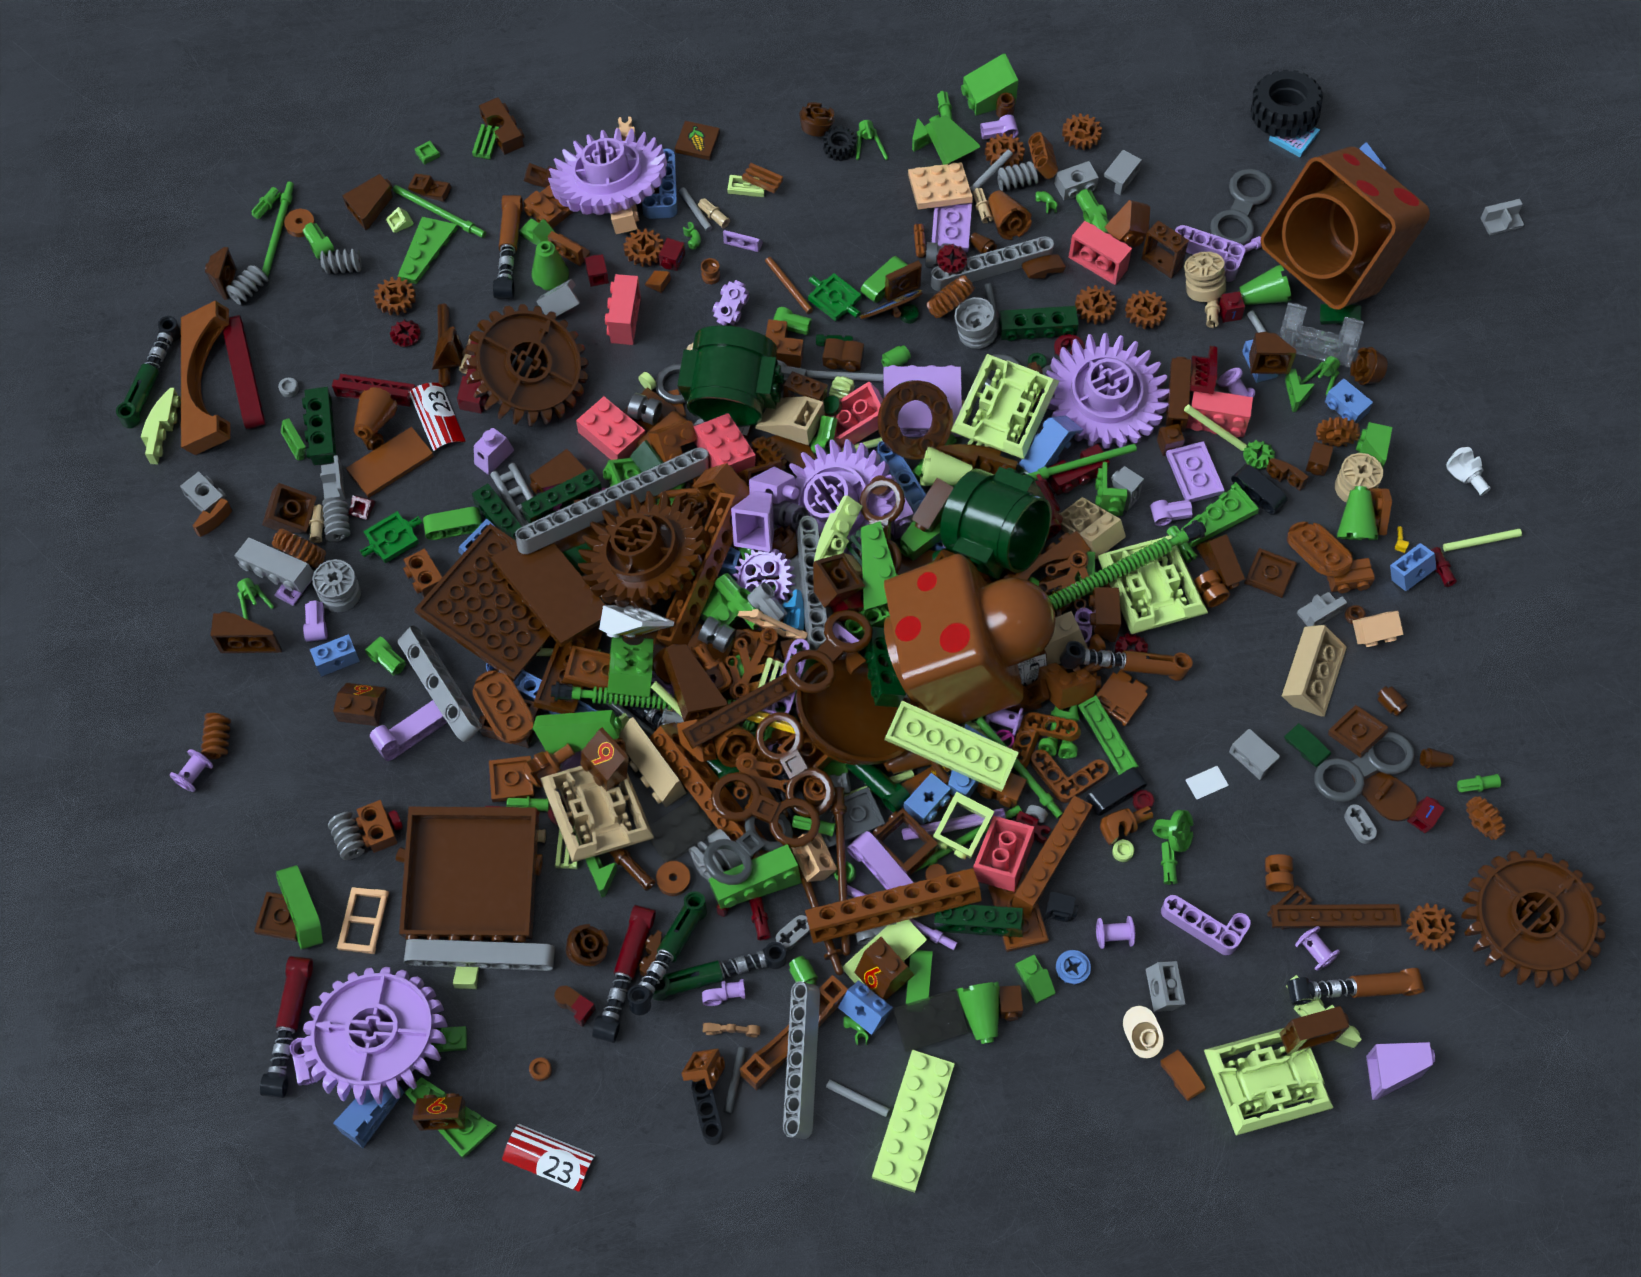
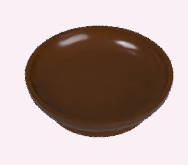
M841 656L834 664L836 678L831 687L824 692L815 694L805 693L797 689L796 709L800 722L814 745L830 758L851 765H873L891 761L906 750L884 740L898 707L875 706L874 697L871 696L872 686L871 681L868 679L867 663L850 674L846 669L845 656ZM821 662L815 663L804 673L801 681L808 684L822 682L827 677L825 666ZM905 692L906 696L903 701L917 707L915 702Z

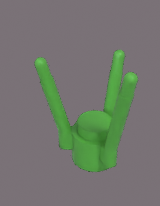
M863 120L859 123L856 159L859 160L861 138L872 139L874 136L884 159L887 160L888 156L877 135V130L874 129L873 122L870 120Z
M1333 356L1327 357L1324 362H1321L1317 368L1301 380V385L1305 384L1321 370L1318 378H1321L1323 375L1332 376L1326 391L1327 396L1339 374L1337 370L1340 366L1339 360Z
M245 578L238 582L237 587L240 592L237 595L240 599L243 618L249 620L245 599H250L253 605H256L257 602L254 598L256 593L259 594L271 609L274 608V605L260 590L259 586L254 585L251 578Z

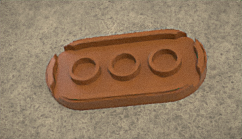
M1303 521L1290 527L1287 535L1288 544L1318 573L1334 577L1344 575L1350 571L1352 567V554L1323 526L1317 523L1312 525Z
M488 671L481 674L475 681L473 696L496 737L509 744H516L526 740L533 732L534 718L512 679L506 674L497 671Z

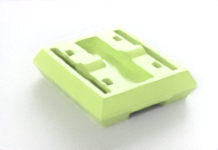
M987 354L951 432L1024 459L1059 384V380ZM991 370L996 371L990 386L986 385L983 393H980ZM1041 389H1044L1035 412H1031ZM979 397V410L973 419L972 425H967L966 423ZM1029 416L1032 417L1029 425L1026 428L1025 435H1023L1020 444H1017L1020 435L1029 419Z
M1170 535V536H1166L1165 538H1167V539L1169 540V539L1173 538V536ZM1162 538L1098 555L1097 558L1102 569L1107 568V566L1119 560L1121 561V559L1137 551L1139 552L1140 549L1148 547V545ZM1177 545L1172 547V552L1168 553L1167 556L1158 558L1147 565L1145 564L1143 567L1140 566L1139 569L1131 571V573L1109 583L1110 587L1119 588L1120 610L1131 634L1208 613ZM1168 558L1172 565L1167 566ZM1180 583H1181V585H1182V587H1183V589H1184V591H1185L1186 597H1187V599H1188V601H1189V603H1190L1189 605H1186V601H1187L1186 598H1185V597H1181V596L1183 595V591H1182V589H1179V584H1180Z
M1284 1028L1204 1050L1236 1136L1333 1109L1311 1048L1281 1056L1282 1053L1286 1052L1284 1046L1277 1050H1273L1272 1047L1261 1049L1264 1046L1281 1043L1282 1039L1279 1033ZM1256 1049L1247 1058H1239L1237 1061L1232 1060L1226 1064H1223L1221 1060L1222 1058ZM1300 1096H1304V1099L1297 1100ZM1314 1098V1100L1311 1103L1306 1102L1298 1106L1284 1109V1106L1292 1105ZM1279 1109V1111L1263 1114L1259 1118L1252 1117L1244 1120L1245 1117ZM1253 1110V1113L1246 1114L1248 1111Z

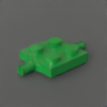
M835 273L823 281H820L814 275L809 278V282L816 286V288L808 295V300L835 322L847 312L855 318L860 316L861 312L854 305L861 299V294Z
M398 511L363 531L370 545L360 550V553L365 558L375 552L384 563L389 562L419 544L417 537L413 533V528L422 524L421 519L417 516L408 522L401 517Z

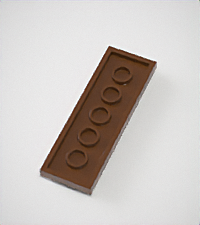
M600 624L562 647L556 642L536 694L534 707L560 714L576 712L580 700H558L556 702L554 701L555 697H550L552 684L556 685V681L571 684L563 682L573 645L598 651L604 635V631L599 629ZM572 684L573 687H581L584 690V686Z

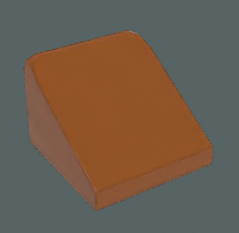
M654 271L645 283V286L662 293L671 280L670 272Z

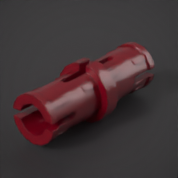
M1440 547L1431 549L1435 553L1436 573H1439L1445 587L1453 586L1457 580L1450 569L1449 561H1446Z
M762 896L749 900L753 915L751 920L755 924L758 940L763 941L771 938L767 923L769 918L764 910Z

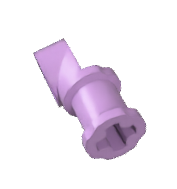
M744 979L731 983L722 981V988L703 991V1005L716 1006L721 1004L722 1001H727L728 998L741 997L745 999Z

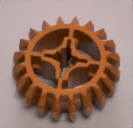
M965 275L956 278L927 302L926 306L929 312L935 318H940L950 312L972 294L975 289L972 285L973 283Z
M279 529L273 537V547L308 563L314 568H318L325 559V550L285 529Z

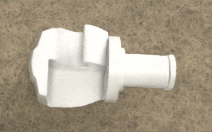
M1470 447L1457 449L1446 464L1447 470L1464 484L1471 483L1480 496L1486 494L1491 487L1481 477L1484 469L1482 468L1480 456L1474 459L1473 451Z

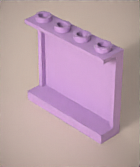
M891 365L883 368L884 397L892 388L905 381L921 380L930 382L939 387L947 396L950 408L953 411L954 425L962 408L961 367L953 365L946 367H936L934 365L927 367H917L914 365L898 367ZM918 400L910 401L901 408L898 414V426L904 436L922 437L931 427V411L923 402ZM951 432L955 437H961V435Z

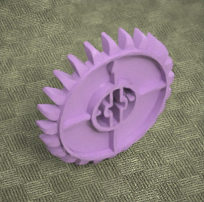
M619 128L615 130L614 139L608 138L606 132L601 130L600 139L594 140L590 134L586 136L588 145L585 148L576 140L573 142L576 156L563 149L566 163L555 158L554 162L558 170L550 168L549 171L552 178H548L552 193L562 206L569 207L573 212L580 210L585 215L591 213L596 215L612 214L623 209L627 210L631 206L643 202L647 196H651L655 192L654 188L662 184V178L666 175L667 159L662 145L657 146L655 137L648 143L646 132L641 134L636 143L633 129H630L625 141L622 139Z
M1107 333L1103 334L1100 345L1097 347L1092 335L1089 334L1084 350L1078 340L1074 339L1072 344L1073 355L1065 347H1062L1060 351L1061 362L1053 357L1051 361L1053 372L1049 370L1046 372V376L1059 380V384L1048 406V409L1056 410L1053 412L1052 417L1068 416L1084 429L1081 434L1076 433L1074 435V440L1081 441L1084 438L1088 440V446L1091 447L1096 445V443H1102L1104 449H1110L1111 443H1116L1120 448L1126 446L1128 439L1132 443L1139 442L1142 437L1140 433L1149 436L1154 429L1152 426L1159 425L1162 421L1163 416L1159 414L1166 411L1168 403L1160 401L1165 400L1169 394V389H1159L1165 384L1167 375L1154 378L1160 368V361L1148 367L1146 366L1151 354L1150 350H1147L1137 358L1135 354L1138 342H1133L1127 351H1124L1123 336L1121 335L1116 340L1114 347H1109Z
M846 439L842 452L840 446L834 440H830V454L820 445L816 444L815 451L818 459L814 460L808 454L802 452L801 457L806 467L802 469L792 463L789 465L792 472L797 476L795 487L799 489V496L795 500L788 498L785 501L806 507L808 516H812L817 520L819 539L830 513H835L836 505L839 506L843 496L848 495L859 503L862 491L875 476L882 475L895 481L894 476L891 474L887 475L890 470L889 465L885 461L880 463V455L875 450L869 455L868 448L863 443L859 444L856 452L853 443ZM893 489L882 497H878L873 493L870 495L868 506L874 516H884L892 511L894 506L891 505V502L896 500ZM861 511L846 538L848 540L851 535L856 534L858 529L861 531V527L869 525V521L864 518ZM859 537L857 541L861 545V538ZM852 543L851 546L858 553L859 549L856 547L854 543ZM846 547L843 553L852 555Z
M390 967L382 968L380 973H374L372 968H366L364 975L358 977L353 972L348 975L347 982L336 981L333 983L334 991L330 994L323 992L319 996L322 1004L311 1007L309 1011L314 1020L304 1024L303 1030L306 1035L310 1036L302 1040V1048L304 1052L309 1051L304 1056L306 1066L309 1068L315 1065L311 1071L315 1082H318L325 1076L323 1088L326 1093L329 1094L338 1083L337 1093L341 1101L346 1100L351 1088H353L354 1096L359 1105H363L367 1090L371 1091L377 1104H381L383 1087L387 1086L392 1095L398 1099L400 1098L398 1081L402 1079L408 1086L415 1089L417 1084L412 1074L414 1069L426 1076L431 1074L424 1057L440 1061L441 1057L431 1043L446 1044V1038L443 1033L434 1028L447 1027V1022L442 1015L434 1014L444 1011V1008L439 1000L432 999L436 997L435 991L431 987H423L424 982L420 977H412L408 981L409 974L402 969L393 975Z

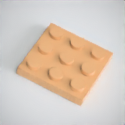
M962 162L908 169V177L918 210L972 203L973 197Z

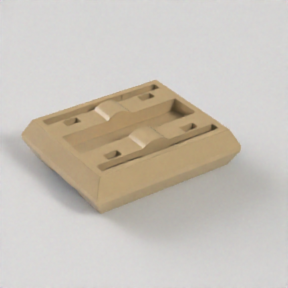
M582 766L541 778L543 788L572 862L654 838L628 773L627 779L619 783L620 788L613 787L607 792L602 786H598L595 783L592 774L589 771L586 772ZM556 789H559V791H560V794H561V797H562L563 802H564V804H565V807H566V809H567V812H565V809H564L563 804H562V802H561L560 795H559V793L556 791ZM626 802L637 829L632 830L630 821L628 822V815L625 813ZM573 828H574V830H575V832H576V835H577V837H578L580 846H579V844H578V841H577V839H576V836L573 835Z

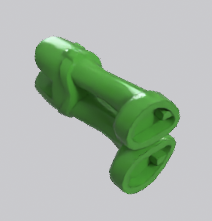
M1078 704L1071 706L1069 712L1063 711V709L1059 710L1055 706L1054 710L1051 711V716L1074 720L1077 723L1079 721ZM1051 723L1050 731L1056 728L1057 723ZM1072 727L1071 730H1066L1067 733L1069 734L1070 731H1074V728ZM1052 737L1041 739L1038 746L1039 750H1045L1050 756H1055L1058 739ZM1062 740L1058 756L1062 759L1076 757L1078 747L1073 744V741Z

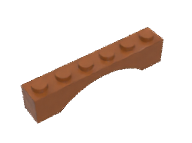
M1077 530L1071 535L1067 532L1059 538L1060 542L1057 545L1053 542L1044 549L1046 552L1044 554L1040 553L1027 570L1014 575L1009 573L1002 579L1020 578L1027 580L1033 572L1040 568L1068 560L1069 555L1073 551L1081 550L1087 553L1091 549Z
M1075 795L1073 796L1016 891L1011 906L1023 908V912L1029 916L1032 914L1063 856L1087 821L1093 805Z
M833 975L819 988L818 1028L838 1008L848 990ZM789 1024L740 1068L741 1076L756 1091L787 1060Z

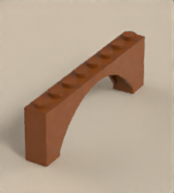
M216 300L181 317V448L194 455L230 439V422L218 415L212 416L209 414L201 396V376L206 358L219 334L225 326L229 325V309Z

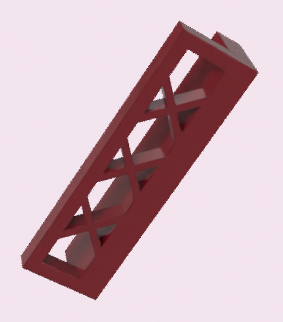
M1216 346L1209 347L1207 358L1192 356L1190 391L1214 394L1217 380Z
M340 374L338 380H333L332 388L335 396L359 399L364 390H369L372 387L381 388L391 394V399L393 401L396 400L397 405L410 407L412 399L409 392L415 388V384Z

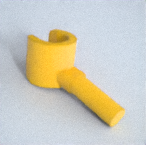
M1398 526L1395 550L1405 553L1409 542L1403 540L1402 526Z

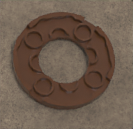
M910 380L898 384L884 397L878 412V429L884 444L896 455L907 459H924L927 447L939 450V447L944 446L953 427V411L950 408L947 396L939 387L926 381ZM918 400L926 404L931 411V427L921 438L910 439L902 434L898 426V414L906 403Z

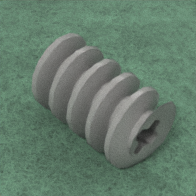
M1031 161L1027 162L1026 165L1021 163L1019 166L1013 165L1012 168L1007 166L1005 169L1002 167L998 169L997 178L1001 191H1003L1004 185L1007 190H1010V184L1016 189L1018 182L1021 187H1024V181H1027L1030 186L1032 179L1035 184H1038V174Z
M344 249L343 255L340 254L339 250H336L335 255L329 250L328 256H325L324 251H321L322 271L324 272L325 270L326 274H330L331 270L334 274H337L339 269L341 273H345L346 269L351 273L354 271V268L357 272L361 271L360 250L356 254L354 249H351L350 254H348L346 249Z
M249 265L247 270L242 272V275L237 276L236 280H233L231 285L226 287V292L237 304L241 305L240 300L248 301L245 295L253 296L250 291L251 289L257 292L256 285L264 286L261 280L265 282L269 280L260 268L255 265Z
M335 497L324 499L322 505L325 538L328 542L341 541L351 534L349 530L350 524L348 523L349 516H347L349 513L347 509L348 504Z
M348 811L335 815L328 823L334 843L337 845V850L340 852V857L343 860L354 859L365 852L362 849L365 843L363 840H360L362 835L356 833L359 828L353 826L356 821L350 819L353 814Z

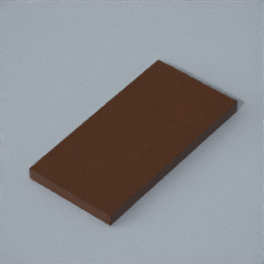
M517 543L491 557V562L560 647L600 624L603 605L605 604L592 593L590 586L584 582L582 576L554 543L529 554L520 553L517 549Z

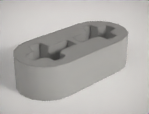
M1349 806L1344 814L1346 823L1359 842L1364 844L1371 843L1377 834L1374 824L1361 806ZM1352 812H1353L1354 814L1358 813V814H1359L1358 818H1356V817H1351V816H1350L1351 813H1352ZM1363 829L1365 831H1370L1369 837L1368 835L1362 834Z
M804 915L795 917L777 933L776 942L779 943L782 942V936L787 938L792 934L789 938L790 943H781L786 951L792 949L810 933L807 917ZM799 922L801 924L806 923L805 930L800 928L797 932H795V930H797Z

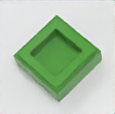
M431 141L415 148V153L424 165L440 157L438 150Z

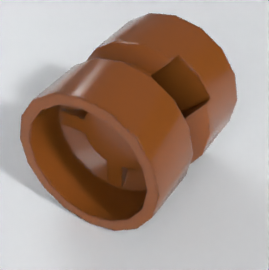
M1216 570L1204 572L1194 580L1197 590L1200 594H1203L1202 599L1208 608L1220 605L1230 596V592L1225 584L1221 583L1222 579Z
M811 776L805 781L803 786L804 798L816 808L823 803L826 797L825 785L815 776Z
M1283 854L1266 857L1265 871L1269 873L1265 876L1266 889L1273 892H1287L1294 889V876L1291 874L1293 872V858Z

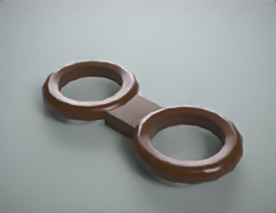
M879 478L866 485L861 493L859 504L863 506L861 513L869 521V524L881 521L888 548L893 556V564L897 575L901 568L902 556L897 544L890 540L891 522L897 519L903 511L905 503L904 491L894 480ZM880 486L890 487L896 496L894 508L887 515L874 516L868 506L869 497L872 494L871 491ZM859 551L858 555L862 559V553Z
M841 610L829 616L824 624L826 640L817 650L799 651L790 658L786 670L789 682L796 689L813 694L824 692L831 687L836 678L835 662L844 652L854 653L861 651L872 640L873 628L870 621L864 615L852 610ZM843 619L856 621L862 626L864 636L856 643H844L835 637L832 630L834 624ZM814 659L825 666L827 677L820 683L808 684L798 678L795 667L802 660Z
M776 712L766 716L756 730L755 741L758 750L765 758L773 762H781L789 777L786 785V799L795 798V787L803 777L815 776L824 783L826 788V797L823 803L815 808L819 816L824 814L834 801L835 787L832 779L826 772L819 768L808 767L800 752L804 744V731L801 723L796 717L788 713ZM776 721L789 723L795 732V742L792 748L782 754L770 751L764 741L767 727ZM791 808L800 816L810 817L802 808Z
M739 772L726 774L713 786L711 793L712 806L716 813L725 820L739 822L745 821L752 816L769 823L770 831L778 842L783 845L788 844L792 848L807 845L814 840L819 832V813L812 804L799 798L785 799L778 803L762 796L757 782L747 774ZM731 782H742L749 786L753 793L751 805L743 812H730L720 803L721 790ZM788 808H802L811 817V829L801 838H789L778 827L779 816Z

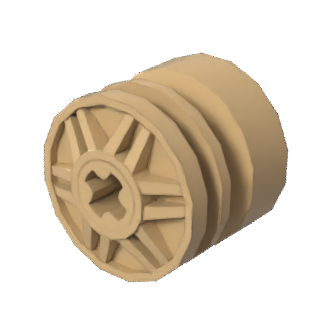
M1200 252L1190 256L1185 261L1186 292L1191 299L1199 302H1210L1220 298L1226 292L1225 262L1222 256L1214 252Z
M1356 453L1347 457L1335 481L1337 495L1347 503L1350 490H1355V486H1365L1367 490L1369 488H1378L1383 478V468L1380 462L1375 457L1366 453Z

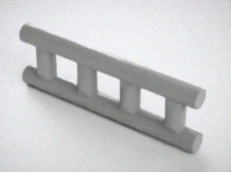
M511 463L508 466L509 472L499 475L497 471H493L490 475L512 515L523 527L529 523L521 515V512H523L521 504L516 506L512 497L523 493L526 500H529L534 496L516 464ZM515 478L519 486L508 491L504 482Z

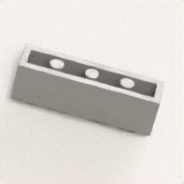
M249 537L234 555L239 561L238 565L243 570H251L261 578L267 577L272 583L276 585L280 583L290 591L296 590L302 593L312 580L314 574L308 563Z

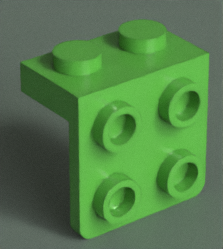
M1103 462L1102 468H1098L1095 482V490H1097L1095 505L1116 517L1122 516L1127 499V489L1107 488V462Z

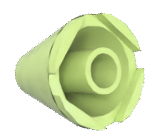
M927 447L922 466L923 477H920V486H932L936 478L950 486H955L967 472L972 470L973 466L937 449Z

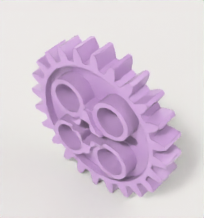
M751 549V554L745 553L746 560L739 559L742 565L735 566L738 573L732 575L737 578L735 582L741 588H745L750 592L762 582L769 584L771 587L775 584L774 597L780 604H783L782 600H789L786 596L787 593L793 594V591L789 588L790 586H795L791 579L796 577V575L790 574L794 567L788 566L791 560L784 559L786 554L779 553L777 549H773L770 552ZM774 564V570L771 573L770 568ZM756 567V572L752 575V570ZM778 576L780 577V578L777 579V580H763V579H766V577H768V578H775V577H778ZM753 579H754V580H763L762 582L753 581V582L748 583L749 580H753Z

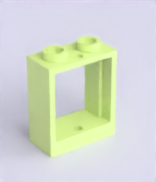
M956 792L933 835V839L940 848L946 850L948 847L954 850V855L964 860L966 857L971 859L994 815V811ZM956 804L984 818L969 849L941 835Z

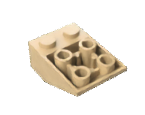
M806 396L781 398L780 402H777L776 409L766 408L761 422L756 425V429L809 445L819 429L821 416H825L824 402Z
M1083 497L1061 512L1063 517L1061 529L1070 535L1077 530L1091 549L1088 552H1095V559H1098V555L1104 554L1126 537L1120 518Z

